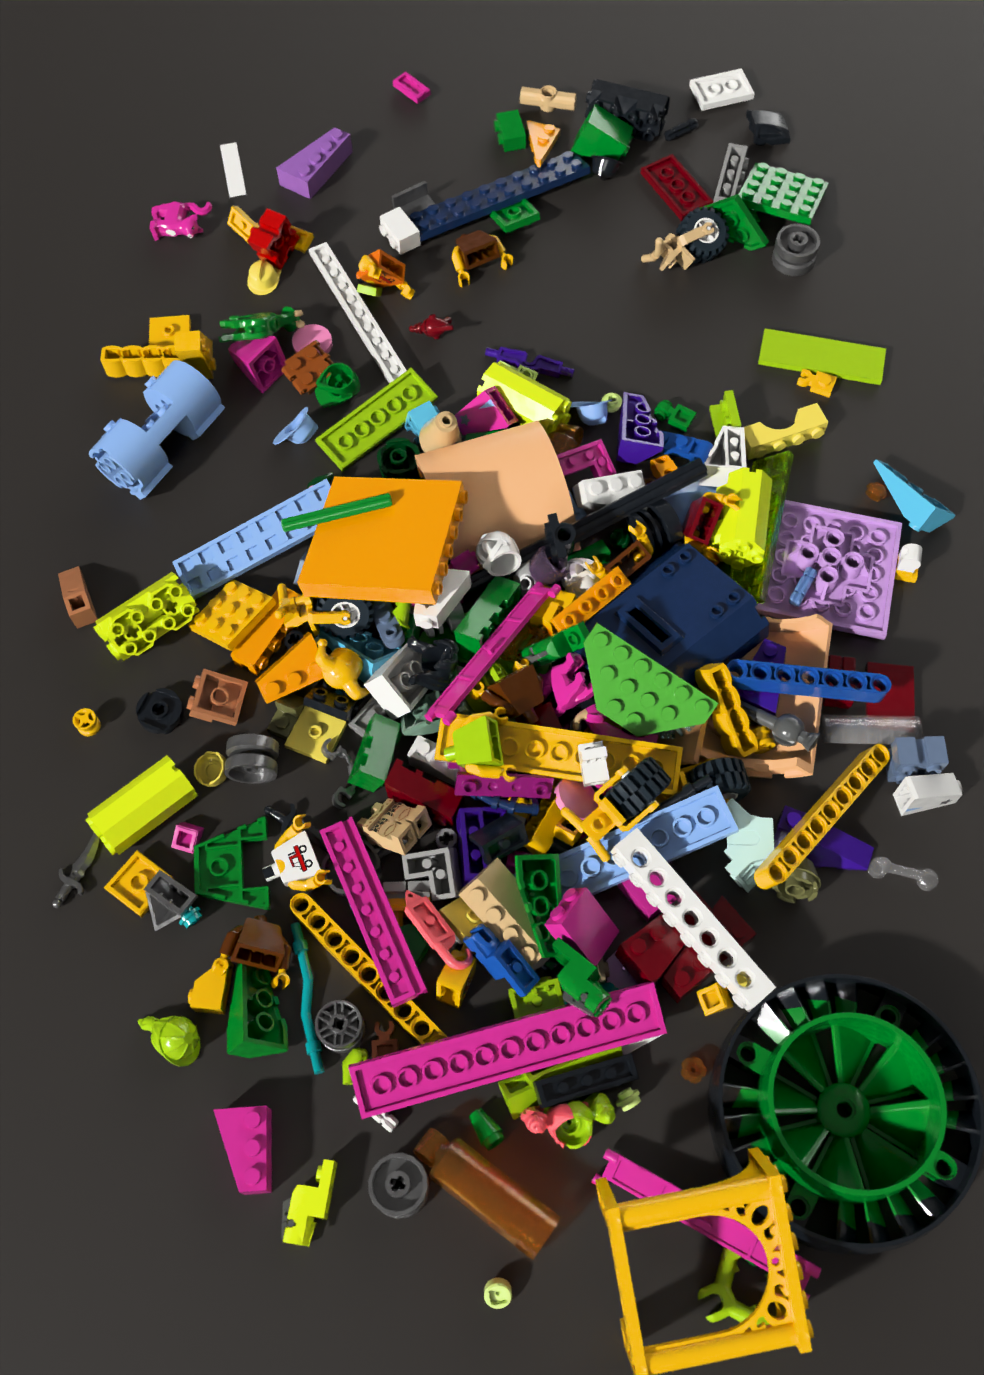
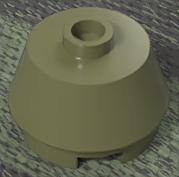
M805 858L786 881L772 887V889L777 892V897L783 901L796 903V899L807 898L809 902L818 895L821 881L814 863Z

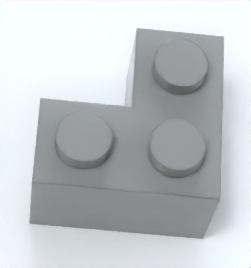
M447 847L406 854L405 856L402 855L405 880L429 877L432 901L460 897L459 892L463 887L457 848Z

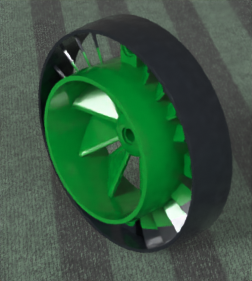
M827 974L804 978L784 985L769 993L760 1003L746 1011L739 1018L723 1041L713 1065L708 1089V1117L714 1148L720 1164L729 1179L742 1172L749 1165L747 1149L758 1147L765 1156L768 1155L772 1165H776L778 1172L783 1174L785 1179L791 1184L785 1195L786 1203L790 1205L792 1201H797L802 1206V1214L796 1216L792 1213L793 1222H789L791 1232H794L797 1242L816 1250L844 1255L875 1254L911 1244L938 1227L958 1207L976 1177L984 1148V1104L981 1089L971 1062L957 1038L934 1012L911 995L887 983L857 975ZM827 985L834 986L836 1013L834 1014L831 1012ZM803 988L807 1002L809 1004L813 1016V1020L811 1021L809 1020V1017L806 1013V1010L803 1006L797 989ZM858 989L880 997L872 1015L856 1013ZM773 999L776 1001L794 1029L792 1032L770 1005L769 1001ZM905 1012L920 1023V1026L911 1036L898 1028ZM883 1013L889 1016L891 1023L881 1019L880 1015ZM749 1019L753 1020L778 1044L772 1052L739 1034ZM824 1029H831L837 1076V1083L834 1084L831 1082L815 1035ZM937 1042L942 1050L928 1057L924 1050ZM874 1044L882 1045L887 1050L859 1088H856L854 1085ZM741 1050L750 1051L753 1060L751 1062L743 1060L740 1053ZM781 1058L785 1059L820 1094L816 1097L777 1074ZM727 1061L757 1078L754 1088L724 1083ZM954 1069L958 1079L941 1083L939 1074ZM915 1093L920 1098V1100L876 1107L869 1106L870 1104ZM965 1100L967 1111H947L946 1101ZM838 1104L846 1107L848 1112L846 1118L841 1117L837 1113L836 1108ZM723 1107L752 1108L753 1114L724 1116ZM814 1114L813 1119L779 1127L776 1117L782 1115ZM946 1128L969 1132L965 1164L940 1150ZM757 1133L759 1140L733 1149L730 1140ZM826 1135L829 1136L813 1169L810 1170L808 1165ZM880 1136L884 1137V1138L887 1139L888 1141L892 1142L893 1144H895V1145H897L898 1147L902 1148V1149L905 1150L906 1152L910 1153V1154L913 1155L916 1159H914L913 1157L909 1156L908 1154H906V1153L903 1152L902 1150L898 1149V1148L895 1147L894 1145L890 1144L889 1142H887L886 1140H884V1139L881 1138ZM856 1159H857V1162H858V1165H859V1168H860V1171H861V1175H860V1172H859V1169H858V1166H857V1163H856ZM938 1161L942 1162L946 1167L945 1176L939 1174L936 1169ZM921 1175L953 1193L946 1205L918 1180ZM907 1187L932 1219L931 1222L923 1227L919 1225L899 1194L900 1191ZM886 1197L903 1234L902 1238L892 1241L877 1200ZM817 1200L839 1205L836 1240L805 1229ZM864 1204L870 1243L868 1244L857 1243L854 1205ZM764 1205L759 1206L754 1210V1213L764 1220L767 1216L768 1208Z

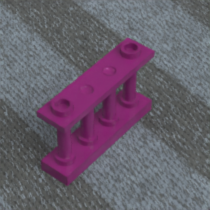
M447 762L448 769L460 770V772H457L455 795L550 799L554 777L517 774V772L507 771L509 777H516L515 781L508 782L503 776H500L499 779L482 778L468 773L465 768L458 766L457 763Z

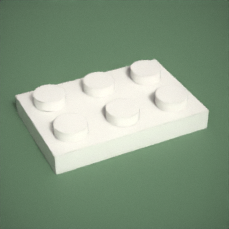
M742 68L692 79L689 84L702 111L754 98V91Z

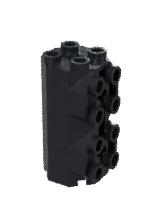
M600 79L593 80L592 91H588L586 96L588 107L586 108L585 118H587L594 105L597 104L632 126L633 131L631 135L633 138L650 142L654 137L661 136L666 123L665 116L668 115L669 96Z

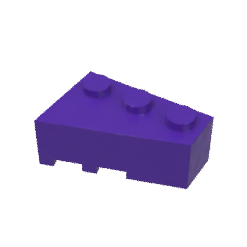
M765 638L752 661L785 664L786 647ZM754 674L757 678L763 679L761 675ZM736 689L740 700L770 714L777 715L780 693Z
M491 807L459 808L456 816L462 887L488 866L483 861L479 847L470 841L469 835L506 813L505 809L497 808L496 810Z

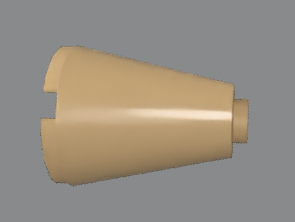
M448 411L440 412L423 425L420 430L419 441L424 453L462 441L454 414Z

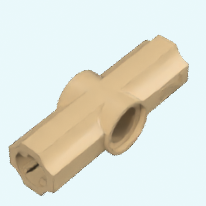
M550 85L543 86L541 89L522 87L520 104L540 106L541 110L545 112H551L555 108L574 111L577 94L556 91V88Z

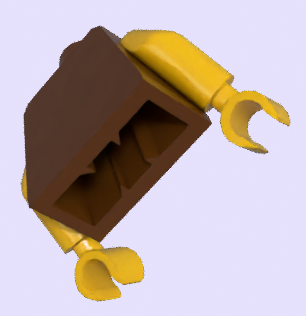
M477 230L470 234H463L455 240L456 247L453 249L452 261L456 272H459L458 283L460 287H462L461 280L466 279L470 285V276L464 271L465 269L470 270L500 256L502 258L501 267L504 270L507 269V262L511 267L513 265V256L505 253L506 249L496 235H490Z
M636 520L637 526L635 528L629 525L628 530L637 537V541L605 567H603L596 556H592L595 560L592 564L585 562V565L599 579L616 566L621 569L627 579L631 578L649 564L652 559L653 547L647 534H645L646 527L638 520Z

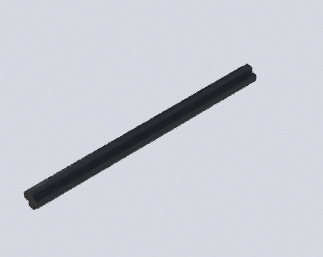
M697 458L571 523L576 531L575 544L628 517V515L636 513L638 510L644 509L650 504L708 476L705 464H703L701 458ZM546 537L519 550L522 559L521 564L530 559L543 561L551 557V541L547 542ZM561 538L560 540H561V541H567L568 539H566V538ZM486 569L470 575L471 588L468 591L473 597L485 591L487 585L491 583L495 576L489 574ZM515 572L500 577L508 579L514 576Z

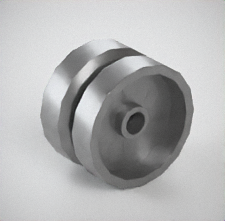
M790 224L783 227L778 232L772 255V262L775 268L789 276H802L808 273L814 266L820 245V238L817 232L803 224Z
M240 734L228 739L226 754L229 758L225 761L224 774L227 778L248 784H262L276 779L278 764L275 760L279 756L278 741L260 734Z
M405 1153L389 1154L380 1159L371 1170L368 1179L369 1195L373 1204L385 1215L396 1219L409 1218L418 1213L427 1202L430 1192L429 1177L423 1165L413 1156ZM402 1181L405 1185L404 1190L398 1189L396 1191V1183Z

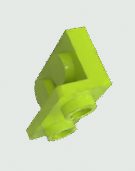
M733 390L725 391L720 404L710 405L709 408L716 438L723 426L741 427Z
M551 976L540 978L531 991L523 997H520L513 988L508 989L514 1019L565 1005L558 978L552 979Z

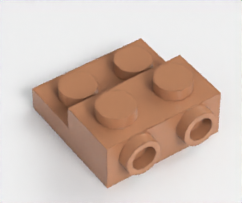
M203 669L200 676L196 675L192 688L196 689L195 696L190 695L186 709L190 710L189 716L208 722L216 720L236 726L248 682Z

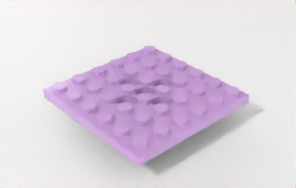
M772 497L763 561L758 566L753 597L758 604L755 606L758 614L780 619L802 618L818 614L833 623V630L885 640L902 523ZM807 567L816 569L817 575L800 606L795 607L789 603L790 596L803 576Z

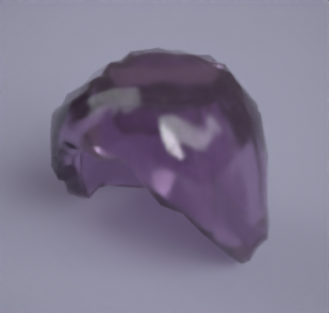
M542 546L532 556L528 565L529 572L535 583L539 581L545 586H550L567 577L570 570H560L554 567L547 559L545 554L546 547Z

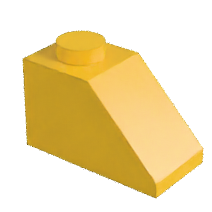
M229 958L227 959L229 966L223 976L221 975L224 967L221 964H217L213 972L209 969L195 980L194 987L189 990L188 1004H190V1007L195 1012L226 1013L234 967Z

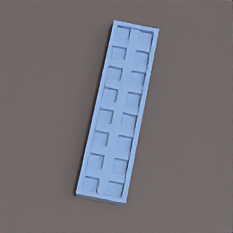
M327 478L173 561L172 563L181 582L185 585L193 599L195 600L314 536L317 525L284 532L281 520L323 509L331 487Z

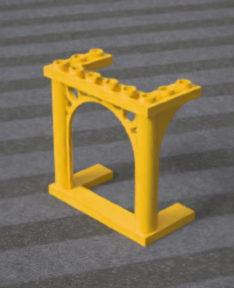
M758 1147L747 1149L749 1165L742 1172L729 1179L706 1186L621 1203L616 1202L606 1177L595 1179L600 1209L609 1231L624 1318H620L623 1341L634 1375H656L795 1345L801 1354L812 1351L810 1339L814 1338V1332L810 1320L806 1319L805 1310L809 1309V1304L805 1291L801 1290L800 1280L804 1279L800 1262L796 1261L794 1252L798 1251V1243L794 1232H791L789 1222H793L791 1207L789 1203H786L784 1193L788 1192L785 1176L778 1172L776 1165H772L768 1155L765 1156ZM762 1205L767 1206L768 1213L766 1218L760 1223H753L751 1218L754 1210ZM736 1208H745L744 1214L737 1213ZM708 1215L732 1218L748 1227L760 1240L768 1262L767 1286L756 1309L744 1321L729 1329L643 1347L623 1232ZM770 1226L772 1236L767 1238L764 1235V1230ZM778 1257V1262L773 1264L772 1259ZM771 1302H775L776 1317L768 1312L767 1307ZM760 1317H764L769 1325H766L764 1321L757 1325V1321Z

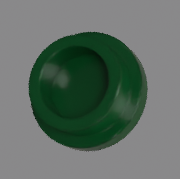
M615 529L611 533L610 543L615 549L622 550L629 544L630 533L627 529Z

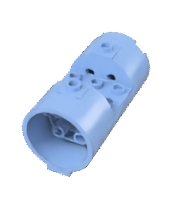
M179 360L172 361L157 378L152 376L145 383L147 388L143 391L147 404L154 412L145 420L146 423L140 428L122 418L116 422L111 420L103 428L106 431L105 434L89 451V456L91 458L95 457L97 460L95 466L105 477L121 489L123 487L129 488L131 490L130 493L140 500L145 498L173 467L168 462L167 455L160 447V443L170 432L175 430L195 440L203 434L225 409L221 404L217 390L210 381L194 367Z

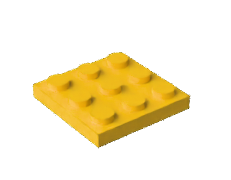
M232 579L188 624V627L193 632L232 651L277 603L273 597Z

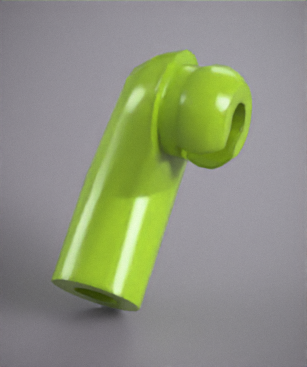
M360 1047L353 1048L343 1060V1085H353L349 1065L368 1060V1051L366 1049H361Z

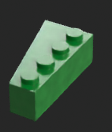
M495 576L491 583L487 585L485 591L454 630L456 644L459 647L458 656L460 658L470 661L522 598L521 583Z

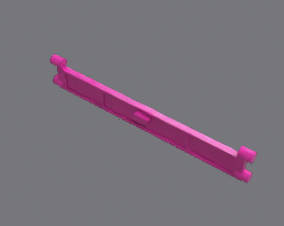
M537 581L430 707L425 714V718L428 721L432 722L435 717L443 718L442 722L445 725H451L457 717V714L454 712L455 709L549 596L551 598L557 596L561 591L560 585L554 584L551 588H545L541 582Z
M609 1148L603 1157L609 1161L603 1175L601 1176L596 1173L592 1180V1183L596 1185L595 1179L606 1177L607 1181L614 1183L640 1199L682 1190ZM718 1215L701 1216L680 1221L768 1272L767 1257L760 1240L748 1227L739 1221ZM795 1253L796 1261L800 1262L804 1277L803 1280H800L801 1290H805L810 1276L818 1279L822 1268ZM778 1257L772 1259L773 1264L778 1262Z

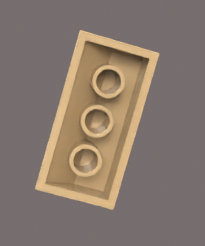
M497 857L460 890L459 896L495 934L500 942L509 939L532 967L542 957L516 882V877Z

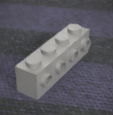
M729 143L713 203L739 194L742 188L739 183L743 184L745 177L743 170H747L749 158H746L748 146Z

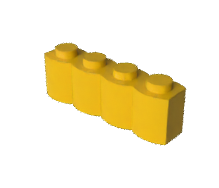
M130 345L123 348L119 346H106L102 348L100 358L107 376L114 378L126 375L130 377H143L146 375L158 377L172 361L179 360L175 353V345L165 347L158 345L145 347Z
M712 663L695 670V680L698 687L706 695L719 703L712 712V721L716 731L721 735V744L725 753L745 758L758 751L757 738L752 730L749 729L748 716L741 707L738 691L732 685V677L728 667L724 663Z

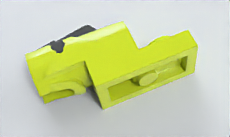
M324 1159L323 1166H318L316 1182L319 1183V1187L297 1185L291 1198L283 1202L281 1238L284 1243L310 1246V1241L317 1222H314V1219H328L338 1164L335 1161Z

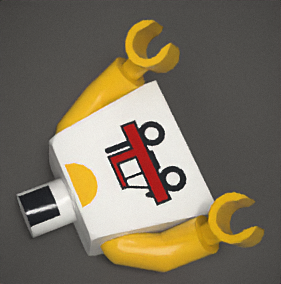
M306 814L295 816L293 824L276 842L274 850L271 851L275 863L262 868L267 882L281 877L286 887L289 886L292 890L305 892L312 891L322 885L332 884V880H325V875L330 873V870L321 869L306 831L302 832V829L311 827V822L302 823V819Z

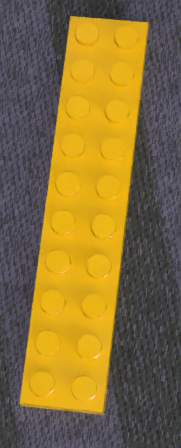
M456 713L457 717L450 726L445 725L442 722L443 718H441L435 760L448 762L444 755V749L454 745L452 734L460 728L469 715ZM508 721L505 725H498L504 765L500 766L501 769L508 765H514L516 771H508L583 782L578 745L602 741L603 746H606L607 750L606 763L610 779L624 765L630 772L645 758L652 757L671 778L669 786L660 794L672 796L677 793L683 747ZM620 777L617 781H615V782L611 785V787H613V786H614L617 782H619L622 778Z

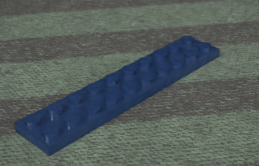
M566 151L560 156L547 159L541 167H537L536 164L531 165L527 169L516 171L504 178H498L496 181L483 184L474 190L465 191L461 195L448 198L439 204L430 205L420 212L415 211L408 218L419 230L420 241H423L488 215L492 211H498L518 203L522 199H528L590 174V166L578 155L573 154L571 151Z

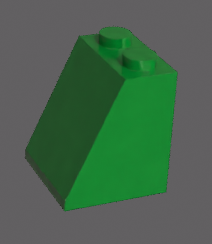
M595 104L578 131L571 152L587 157L592 155L604 156L618 161L621 155L625 156L630 148L629 144L633 139L631 135L633 127Z

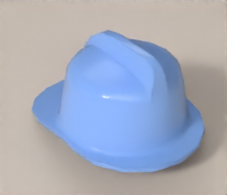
M612 400L572 402L571 407H576L580 420L583 423L593 426L607 421V402Z
M308 407L302 409L296 418L275 437L274 445L281 443L285 439L296 444H302L311 439L317 431L318 425L307 414Z

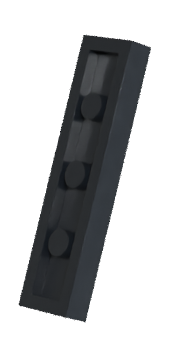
M632 1053L535 1081L533 1086L539 1107L542 1109L638 1080L639 1076Z

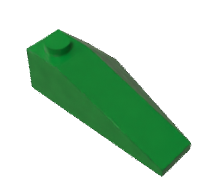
M559 854L515 855L516 882L541 957H554L555 951L552 944L555 938L544 924L549 919L551 911L562 900Z
M237 963L227 1025V1054L255 1058L288 1051L287 1024L285 1018L281 1019L277 1007L280 1002L278 996L274 997L270 985L272 978L269 970Z

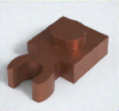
M389 1021V1029L385 1032L380 1030V1023L375 1022L374 1029L379 1036V1040H372V1058L397 1052L398 1039H391L395 1030L393 1022Z

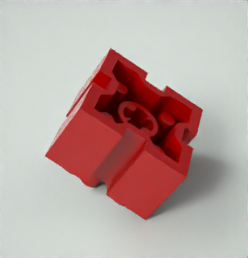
M267 208L260 217V227L251 228V234L247 242L253 250L257 251V256L260 260L265 259L274 268L281 270L288 259L287 254L289 250L293 251L300 237L295 229L290 228L292 224L287 216Z

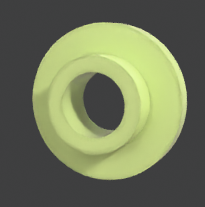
M607 393L602 397V401H614L607 402L609 413H614L621 408L622 398L620 395Z
M631 1087L621 1091L617 1095L619 1099L615 1102L617 1107H621L623 1111L633 1108L641 1102L638 1096L640 1092L638 1089L632 1090Z

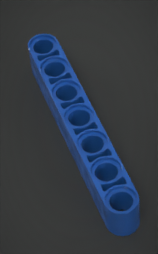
M740 659L731 660L727 664L730 673L736 672L739 674V676L731 674L732 685L736 689L879 703L884 699L892 686L891 680L886 675L878 673ZM754 674L761 675L763 679L757 678ZM779 676L784 677L786 681L780 680ZM802 679L808 680L810 684L805 683ZM826 681L831 682L834 686L828 685ZM850 684H854L858 689L853 688ZM874 686L880 688L881 691L875 689Z

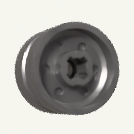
M334 1000L324 1005L318 1012L315 1019V1031L328 1050L335 1053H348L361 1044L365 1035V1023L355 1005L345 1000ZM340 1023L343 1025L342 1030L338 1029V1024Z

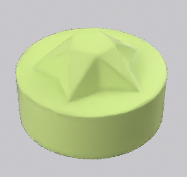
M503 1278L489 1280L484 1287L485 1302L495 1309L506 1307L512 1299L510 1283Z

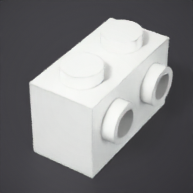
M400 207L380 216L381 225H379L381 234L389 239L391 247L393 249L396 248L400 255L421 245L419 230Z

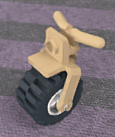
M702 207L700 210V208H696L689 212L678 225L675 232L677 235L669 233L664 241L661 237H658L655 240V250L653 253L642 255L641 261L644 263L654 262L662 256L664 259L659 268L661 271L666 267L670 269L676 262L685 270L692 262L695 264L699 261L701 264L709 262L727 244L729 234H727L729 227L725 226L727 221L725 218L722 219L720 217L722 214L719 212L716 214L714 212L715 209L707 210V207Z

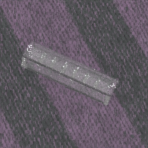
M823 714V743L892 744L897 737L923 739L922 723L918 716Z

